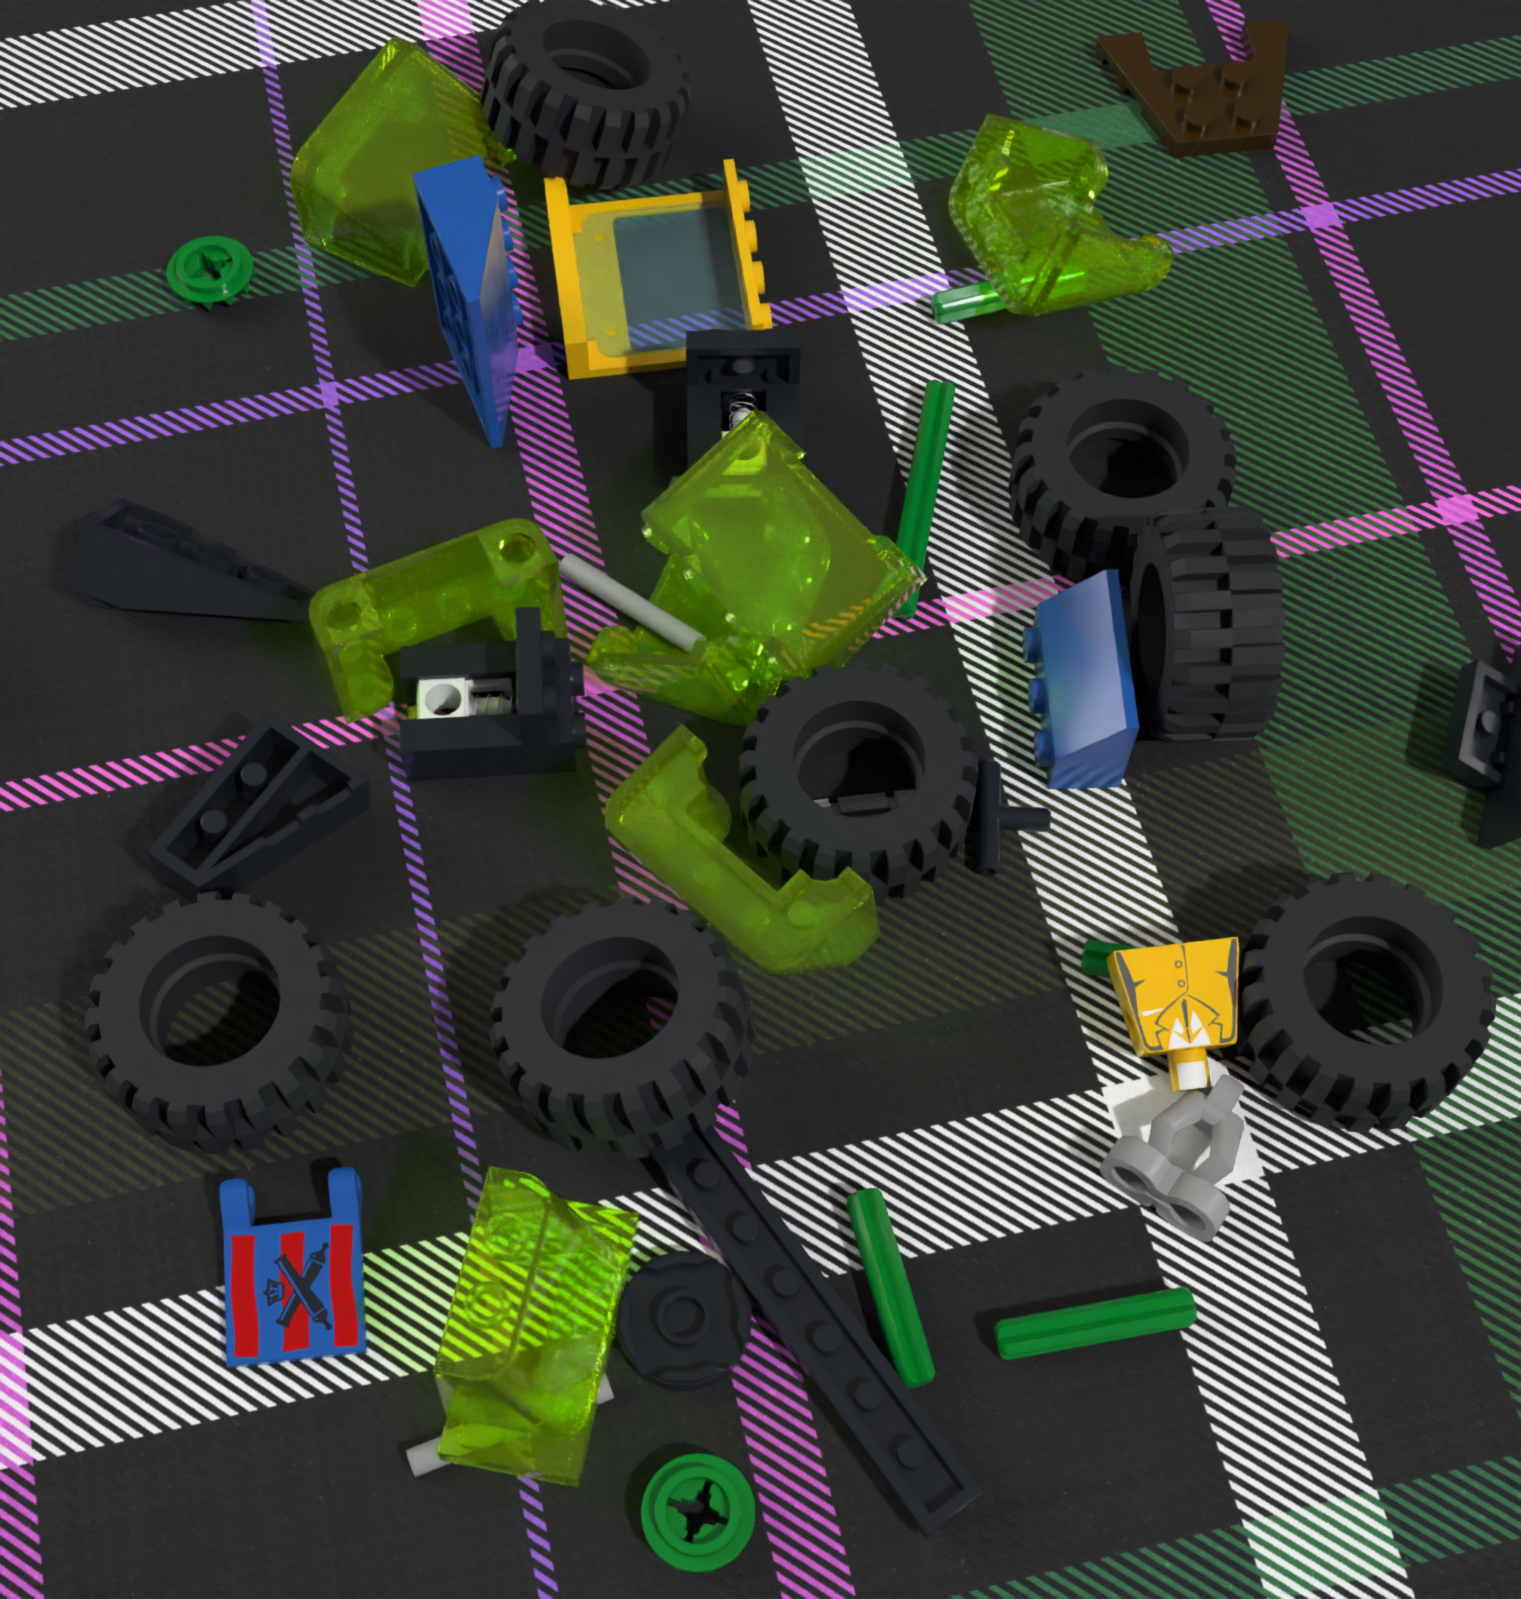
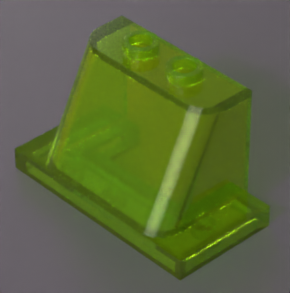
M489 1166L433 1368V1375L447 1417L437 1452L440 1461L576 1488L579 1487L599 1401L601 1384L616 1328L621 1294L626 1285L639 1229L638 1213L564 1200L531 1174Z

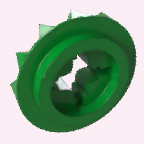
M223 236L201 237L184 244L173 254L167 266V279L173 294L181 296L188 307L202 303L209 311L215 302L224 301L232 306L234 295L248 294L249 281L256 277L253 259L247 248L240 242ZM207 265L209 270L220 274V279L212 281L208 276H204L203 266Z
M702 1453L684 1455L664 1465L649 1482L641 1506L642 1527L654 1554L678 1571L709 1574L715 1569L736 1560L752 1536L755 1523L753 1493L742 1473L726 1460ZM707 1484L711 1486L709 1490L710 1511L718 1515L719 1520L728 1524L727 1526L716 1523L715 1526L703 1524L699 1533L694 1534L692 1542L689 1543L686 1542L688 1538L687 1518L683 1514L678 1513L677 1508L669 1506L671 1502L679 1506L682 1503L693 1505L698 1495L703 1494Z

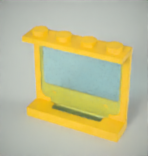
M734 159L723 160V190L569 205L565 178L559 176L555 177V179L551 177L544 178L569 380L685 368L686 331H705L709 329L764 330L772 328L770 304L760 303L758 294L765 293L762 262H752L751 253H757L754 220L745 221L744 213L750 212L747 180H737Z

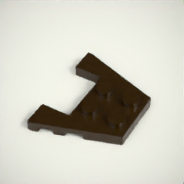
M1288 18L1244 22L1240 39L1247 58L1245 62L1230 61L1224 64L1193 67L1180 66L1163 70L1153 69L1142 32L1098 36L1095 49L1097 59L1102 65L1109 63L1117 74L1115 82L1125 94L1132 93L1142 106V117L1174 158L1274 148L1279 133L1289 33Z

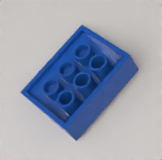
M480 155L413 173L412 177L440 328L490 447L493 450L503 446L519 351L516 326L523 324V316L514 292H511L512 289L518 288L519 284L510 256L506 255L507 251L514 249L512 236L504 216L500 215V212L508 210L505 190L499 176L489 177Z

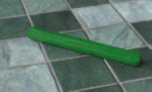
M934 379L928 382L925 388L884 610L891 618L899 617L909 620L914 617L954 402L955 387L949 381L940 382Z

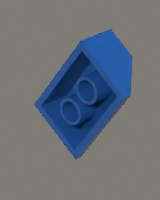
M1118 569L1104 570L1039 603L1033 627L1024 628L1023 630L1024 662L1034 663L1035 678L1030 679L1028 685L1030 714L1040 715L1041 731H1035L1034 759L1036 767H1045L1048 789L1120 787L1138 734L1139 723Z

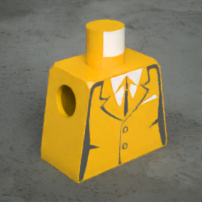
M1238 937L1113 951L1106 958L1107 967L1137 1058L1167 1055L1172 1092L1211 1088L1206 1050L1226 1048L1236 1044Z

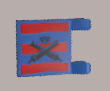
M334 1168L328 1174L332 1218L254 1226L255 1192L252 1186L248 1185L247 1181L241 1178L226 1180L221 1183L219 1194L224 1232L226 1362L229 1369L368 1353L361 1224L362 1182L354 1168Z

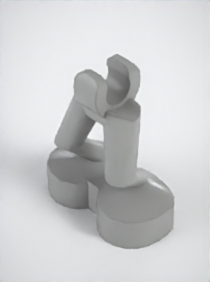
M1223 1074L1208 1096L1194 1089L1187 1091L1185 1095L1152 1120L1148 1143L1134 1136H1122L1119 1138L1101 1163V1174L1110 1184L1144 1206L1154 1204L1157 1206L1156 1212L1159 1216L1189 1236L1203 1242L1211 1241L1230 1212V1204L1226 1196L1213 1185L1233 1172L1242 1132L1244 1131V1121L1232 1112V1109L1243 1093L1244 1086L1231 1076ZM1191 1125H1195L1202 1132L1211 1136L1210 1155L1189 1174L1168 1161L1175 1134Z

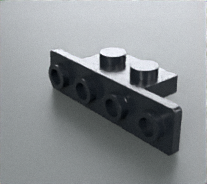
M1521 644L1514 650L1509 678L1480 659L1461 667L1441 765L1487 794L1478 837V843L1487 849H1492L1521 838Z

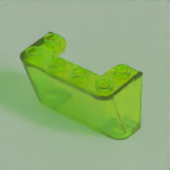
M754 409L640 513L641 518L646 524L641 531L646 539L658 550L665 554L672 551L686 566L682 572L683 576L697 591L707 597L713 594L728 609L724 613V618L736 632L746 639L750 640L754 636L769 652L765 657L766 662L781 678L789 681L795 676H801L803 681L812 678V669L832 664L833 671L840 670L928 577L887 536L873 535L799 460L805 452L765 412Z
M520 518L500 521L330 584L316 593L311 599L308 609L317 657L347 724L376 714L384 709L392 700L395 690L394 683L383 656L400 650V647L412 646L491 615L504 640L516 641L515 608L540 607L543 630H555L556 638H568L558 560L540 527L527 519Z

